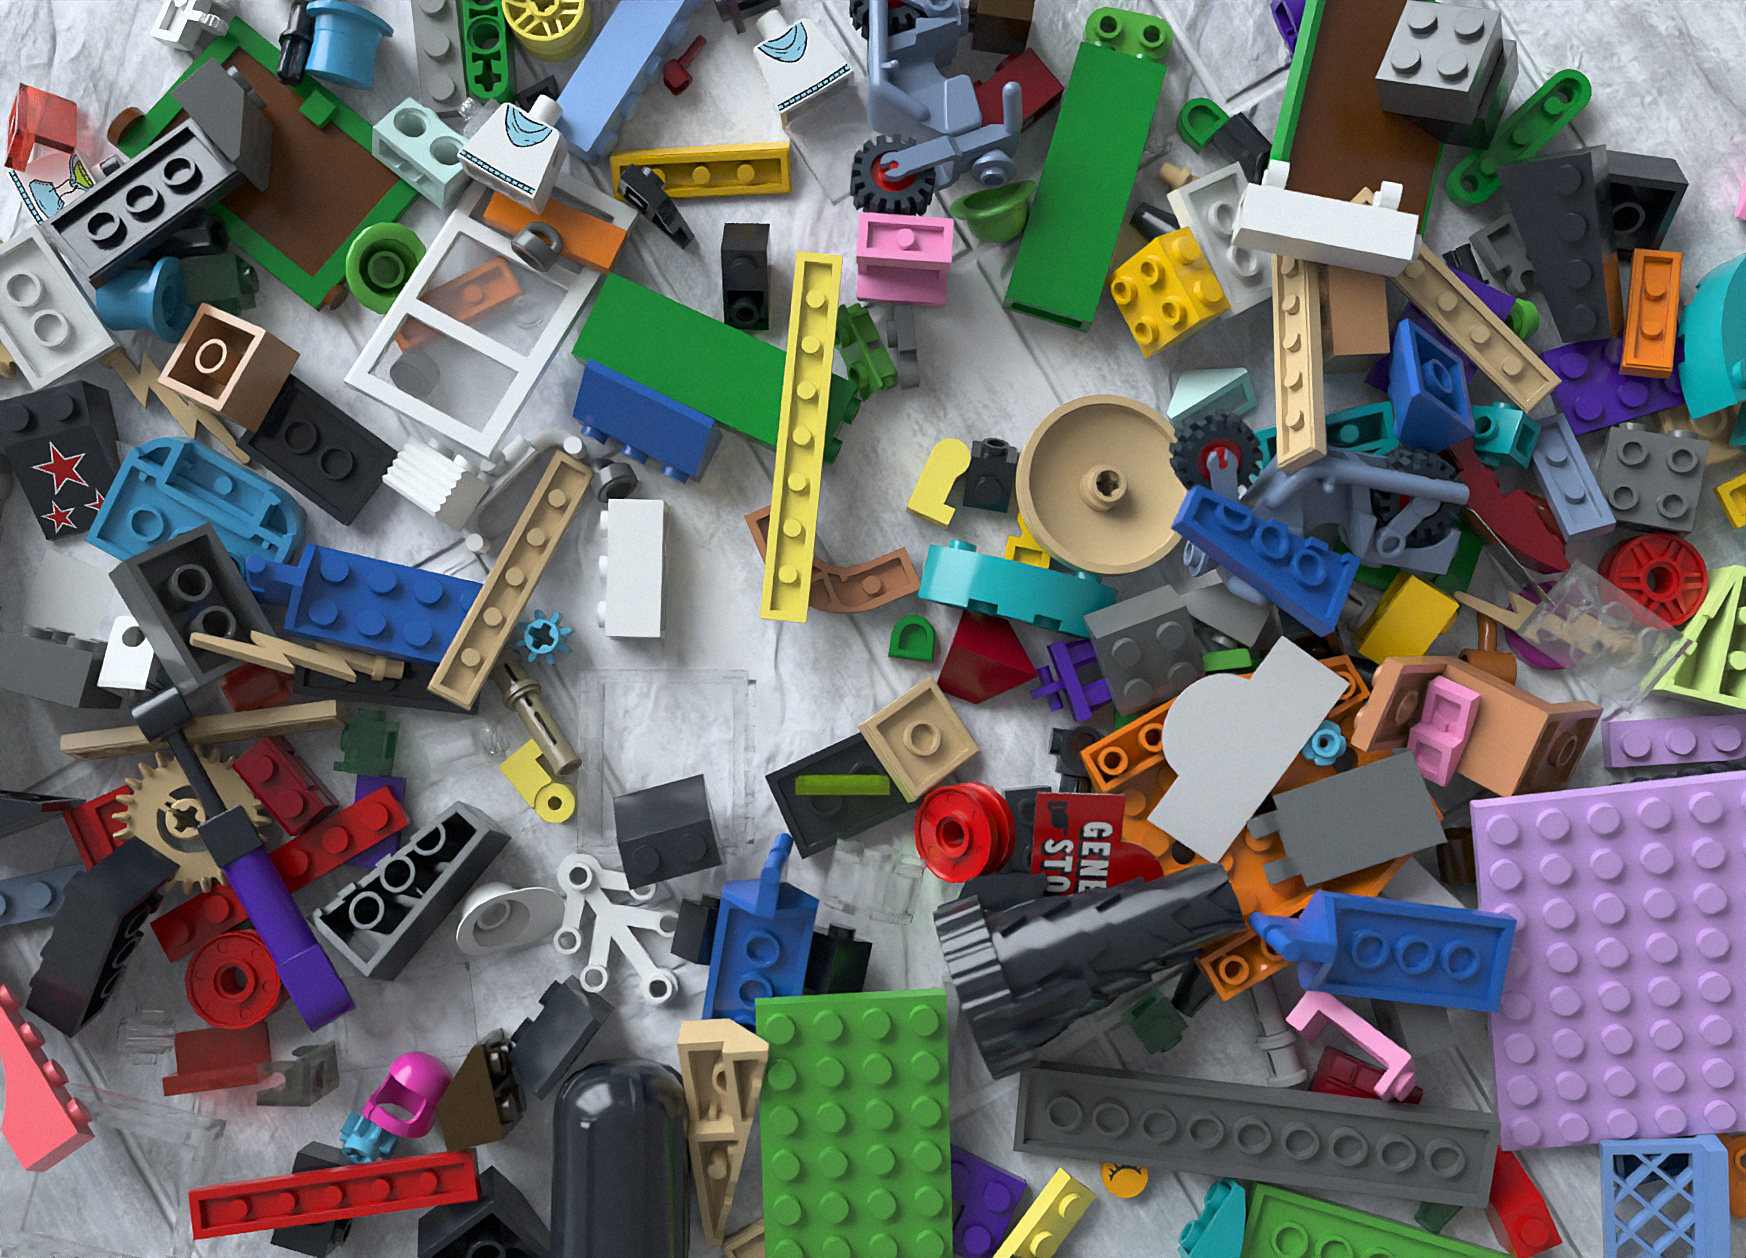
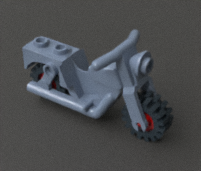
M850 0L849 15L850 18H853L852 25L856 31L862 28L861 37L867 40V119L872 130L883 134L877 136L876 146L871 140H868L863 144V152L858 149L854 155V163H852L850 196L854 197L853 205L856 210L863 207V212L909 216H916L917 213L919 216H923L926 213L927 205L931 204L933 193L952 186L959 180L960 174L970 171L971 177L986 188H1000L1012 180L1017 174L1016 164L1011 159L1016 154L1023 125L1022 90L1020 85L1013 81L1008 82L1003 88L1004 125L991 124L982 127V114L971 78L968 75L962 74L946 79L937 70L951 65V60L956 58L959 37H967L969 24L968 8H960V0ZM886 136L893 138L892 142H887Z
M1214 409V415H1211L1207 410L1199 411V420L1194 421L1189 416L1184 420L1188 427L1184 431L1177 428L1173 435L1178 441L1177 443L1170 442L1169 451L1173 455L1172 458H1169L1170 466L1187 491H1190L1197 485L1202 486L1250 508L1252 516L1267 522L1273 518L1288 525V532L1304 539L1317 526L1324 523H1336L1337 532L1341 536L1343 543L1355 556L1361 558V564L1369 567L1381 568L1383 564L1398 566L1402 571L1413 575L1423 576L1426 572L1446 575L1451 559L1457 553L1461 532L1452 524L1453 520L1447 515L1450 511L1459 514L1461 505H1465L1468 501L1469 488L1462 484L1460 475L1455 472L1456 469L1431 450L1427 452L1422 447H1414V453H1412L1407 448L1398 450L1400 459H1397L1391 454L1386 457L1326 445V456L1290 475L1278 469L1277 454L1260 474L1261 468L1256 464V461H1263V452L1258 448V446H1261L1259 438L1244 421L1232 412L1228 415L1223 409ZM1250 474L1258 477L1254 484L1249 479ZM1243 485L1248 491L1239 500L1241 495L1238 492V487ZM1187 541L1184 550V564L1189 566L1192 576L1200 577L1215 569L1233 595L1257 606H1266L1270 602L1264 595Z

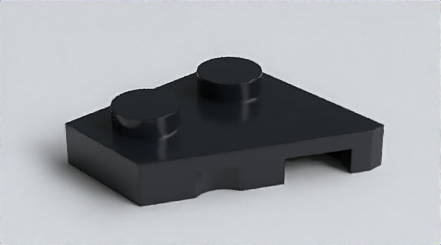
M632 163L620 176L617 193L678 247L684 250L695 236L669 195L662 190L666 186L665 183L648 167L644 166L640 171Z

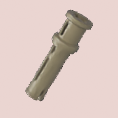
M517 649L504 650L500 653L487 678L494 680L503 694L502 703L504 706L518 713L533 740L537 743L553 768L556 777L563 778L572 774L582 765V760L577 756L561 731L560 726L540 698L542 693L540 683L537 679L530 678L521 664L522 655Z

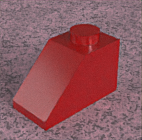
M1498 1144L1488 1207L1484 1211L1499 1245L1515 1258H1530L1562 1244L1561 1237L1543 1197L1513 1152L1502 1151Z

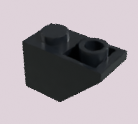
M725 223L721 244L724 324L737 330H769L771 286L770 224Z

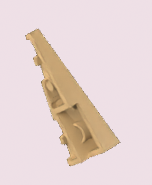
M731 1019L682 1021L677 1048L686 1102L689 1108L690 1124L687 1137L706 1247L722 1246L753 1115L768 1061L769 1043Z

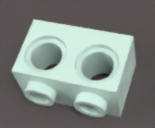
M409 96L373 126L372 155L441 210L468 188L474 178L466 175L457 157V154L469 139L463 135H458L444 124L433 110L423 107L412 97Z

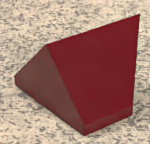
M963 610L938 677L937 685L943 693L977 705L1039 677L1008 620Z

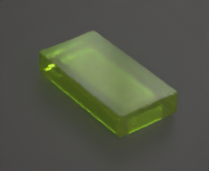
M799 775L796 778V795H890V778L887 775Z

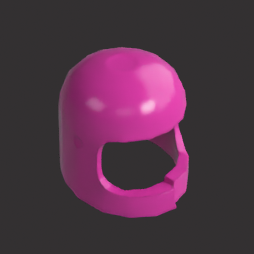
M410 1051L394 1060L389 1067L390 1072L385 1081L369 1096L363 1106L362 1113L367 1120H371L377 1126L392 1134L404 1138L417 1139L426 1136L439 1117L437 1105L452 1082L453 1077L449 1068L441 1060L424 1052ZM378 1104H395L409 1111L415 1117L408 1121H401L390 1114L384 1107L378 1106Z

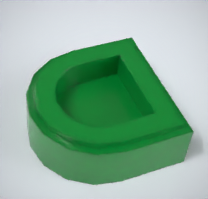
M1194 98L1184 104L1177 116V133L1198 155L1211 143L1210 140L1230 117L1210 99Z
M908 615L900 619L894 625L891 633L888 657L933 663L936 632L932 624L926 618L918 615Z

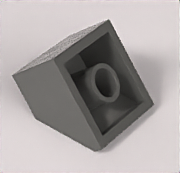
M212 57L171 91L170 94L261 192H264L269 187L273 125L261 112L267 107V104L234 66L226 71Z

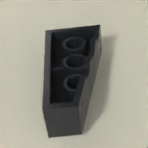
M1606 144L1512 160L1496 167V173L1562 342L1572 343L1612 338L1624 328L1625 323Z
M458 800L411 836V842L395 854L389 853L375 864L377 866L376 869L359 882H351L337 893L338 898L325 908H317L306 919L366 978L393 982L512 837L482 810Z
M134 835L87 872L80 870L75 873L62 890L65 899L62 907L51 921V926L54 929L50 939L40 952V957L43 960L40 968L29 982L32 990L25 1008L69 1038L74 1037L104 1010L127 967L123 963L132 954L134 949L138 947L145 934L139 928L146 921L149 914L152 915L157 912L164 899V896L159 894L157 890L167 881L174 880L181 866Z

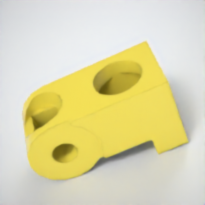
M947 438L936 444L907 504V513L947 530L955 509L946 505L945 502L955 481L961 479L967 472L971 460L970 451L965 443L959 439Z
M532 738L500 764L498 768L539 817L549 823H561L574 816L578 811L580 795L572 784L561 781L556 777L554 771L542 758L544 755Z

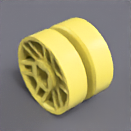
M502 0L504 15L518 43L527 54L537 60L549 63L567 61L577 56L587 46L592 36L593 14L587 0Z

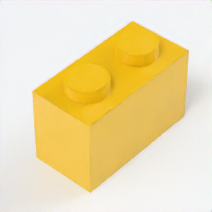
M1400 570L1379 599L1373 613L1355 632L1351 641L1359 653L1379 665L1385 662L1387 657L1429 656V646L1438 634L1443 635L1452 627L1458 614L1456 610L1460 605L1451 594L1424 577Z

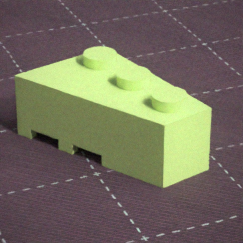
M1733 565L1711 569L1707 572L1709 581L1705 600L1695 615L1682 624L1675 626L1637 691L1725 712L1746 711V567Z

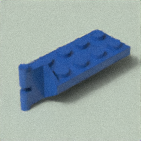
M309 543L305 547L298 567L265 560L260 555H251L246 560L248 588L257 603H268L288 608L284 624V635L435 668L439 667L484 585L483 583Z
M781 833L775 838L761 871V879L726 881L723 887L701 1020L731 1019L756 1035L755 998L802 996L819 899L786 882L791 850L794 843L793 838L787 833Z
M1317 890L1299 919L1265 915L1257 911L1249 916L1248 924L1285 960H1297L1298 982L1306 991L1498 1013L1517 919L1503 913Z

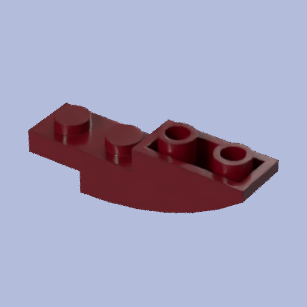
M1471 436L1437 453L1456 469L1455 472L1460 475L1462 484L1469 488L1468 501L1462 506L1473 510L1521 566L1543 575L1564 572L1571 567L1565 557L1566 550L1563 543L1556 535L1548 532L1539 518L1541 513L1536 502L1530 496L1523 494L1521 489L1505 494L1500 492V482L1496 474L1489 467L1483 466L1473 451L1475 445ZM1454 513L1458 517V519L1466 526V524L1459 518V516L1456 513Z

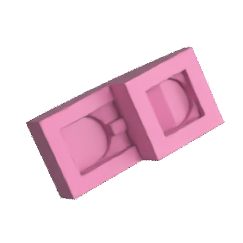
M1440 675L1428 684L1421 722L1410 728L1406 751L1412 750L1422 777L1445 787L1449 784L1467 744L1482 694Z

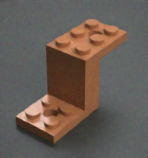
M1452 655L1387 657L1386 661L1377 668L1372 679L1374 689L1368 703L1360 709L1355 718L1354 728L1356 730L1350 744L1365 752L1407 747L1410 728L1421 722L1428 684L1440 675L1482 694L1470 736L1455 771L1502 797L1566 790L1604 708L1589 701L1550 704Z

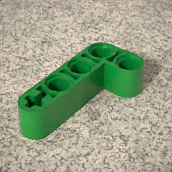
M462 0L469 87L483 109L494 114L502 104L511 103L515 105L517 102L514 96L517 94L513 31L504 15L502 0H494L485 6L478 5L480 0ZM491 38L499 39L493 48L488 50L481 49L486 40ZM489 71H493L496 79L498 80V82L495 83L494 86L492 83V76L489 73Z

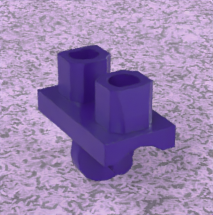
M1089 639L1072 641L1066 644L1064 640L1046 646L1058 681H1054L1049 665L1036 669L1042 687L1030 691L1033 700L1046 696L1051 712L1062 709L1064 705L1058 692L1062 689L1074 722H1082L1092 718L1091 712L1099 710L1112 701L1104 679L1081 686L1075 669L1097 662Z

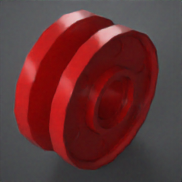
M1658 532L1623 539L1609 548L1598 564L1595 584L1599 601L1610 617L1627 627L1651 629L1680 625L1695 615L1706 598L1709 579L1705 561L1692 544L1678 535ZM1649 572L1655 577L1656 584L1653 591L1647 584Z
M976 781L939 787L924 797L916 811L913 828L916 848L924 865L936 877L949 883H965L966 879L974 876L993 875L1005 867L1013 854L1016 840L1014 816L1006 800L991 786Z
M255 927L233 929L226 933L218 934L201 944L189 960L185 975L187 999L195 1013L211 1026L226 1030L249 1028L267 1019L282 1009L290 998V994L275 969L277 966ZM236 968H240L246 974V988L241 987L235 980Z

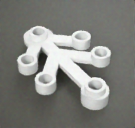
M576 852L567 856L560 863L557 871L558 884L567 894L562 928L556 932L553 940L556 950L561 954L570 955L581 948L584 936L580 930L585 901H587L597 916L589 963L580 975L582 987L589 992H599L608 984L610 972L607 965L613 937L643 980L641 992L644 999L655 1006H664L670 1003L679 991L680 983L678 976L670 968L656 966L629 926L657 930L661 936L673 938L675 930H665L662 926V919L666 915H672L678 920L679 911L676 909H666L661 912L613 904L602 888L629 891L635 899L647 900L656 893L658 883L651 884V891L648 894H641L636 889L629 890L625 873L603 869L600 861L592 854ZM581 867L586 870L587 880L584 884H578L573 880L572 872L574 868ZM564 932H571L575 935L576 945L573 948L565 947L562 944L561 936ZM596 969L602 973V984L593 985L589 982L587 978L589 970ZM654 980H662L666 983L667 993L665 995L658 996L652 992L651 983Z

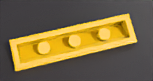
M788 141L613 150L610 155L614 199L620 202L626 200L617 193L619 179L632 163L640 171L646 166L656 173L666 186L662 190L669 195L670 199L792 193L790 145Z

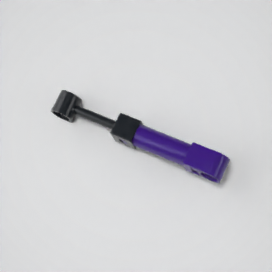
M174 683L128 705L136 723L151 746L163 741L168 743L210 819L196 827L218 868L223 870L275 962L277 966L275 969L311 1032L314 1033L356 1009L357 1007L328 954L322 944L316 939L267 852L266 844L248 812L241 804L227 809L184 731L196 724V721Z

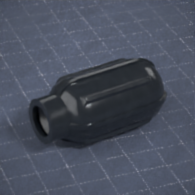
M638 1058L600 1060L587 1065L581 1070L575 1071L563 1083L556 1097L553 1112L550 1258H688L691 1213V1154L687 1137L690 1124L689 1108L686 1102L682 1075L670 1065Z

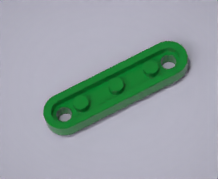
M1564 69L1554 74L1497 128L1489 150L1474 149L1449 173L1445 182L1448 198L1455 205L1462 208H1473L1483 203L1501 186L1495 170L1496 167L1512 160L1532 157L1589 103L1592 88L1588 78L1583 73L1574 69ZM1557 92L1565 94L1568 102H1561L1557 97ZM1462 181L1470 182L1473 186V192L1465 191L1461 184Z

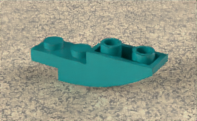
M1224 1177L1221 1182L1219 1180L1215 1181L1207 1191L1204 1198V1205L1206 1206L1197 1220H1190L1183 1228L1178 1240L1180 1246L1177 1249L1182 1258H1240L1246 1217L1245 1189L1236 1178Z

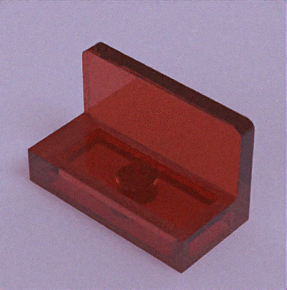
M19 83L7 120L4 166L24 173L34 143L68 154H74L77 146V104L63 97Z
M263 1020L249 1028L226 1030L210 1027L176 1033L174 1035L177 1071L163 1077L162 1082L164 1097L260 1083L273 1075L268 1023Z

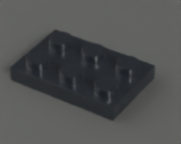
M291 373L257 432L254 433L247 429L235 444V446L322 510L348 527L383 482L382 476L388 474L387 468L393 466L392 461L398 459L399 453Z
M861 732L765 776L802 860L920 806L925 797L923 794L913 802L908 803Z

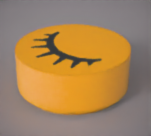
M1107 1162L1101 1163V1179L1111 1194L1119 1198H1131L1141 1193L1148 1181L1147 1167Z

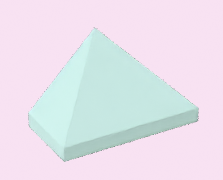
M1243 367L1183 370L1167 412L1170 424L1175 430L1179 428L1184 431L1188 427L1184 420L1189 416L1194 421L1199 420V411L1207 410L1211 415H1214V409H1223L1228 415L1232 412L1239 417L1258 405L1248 371Z

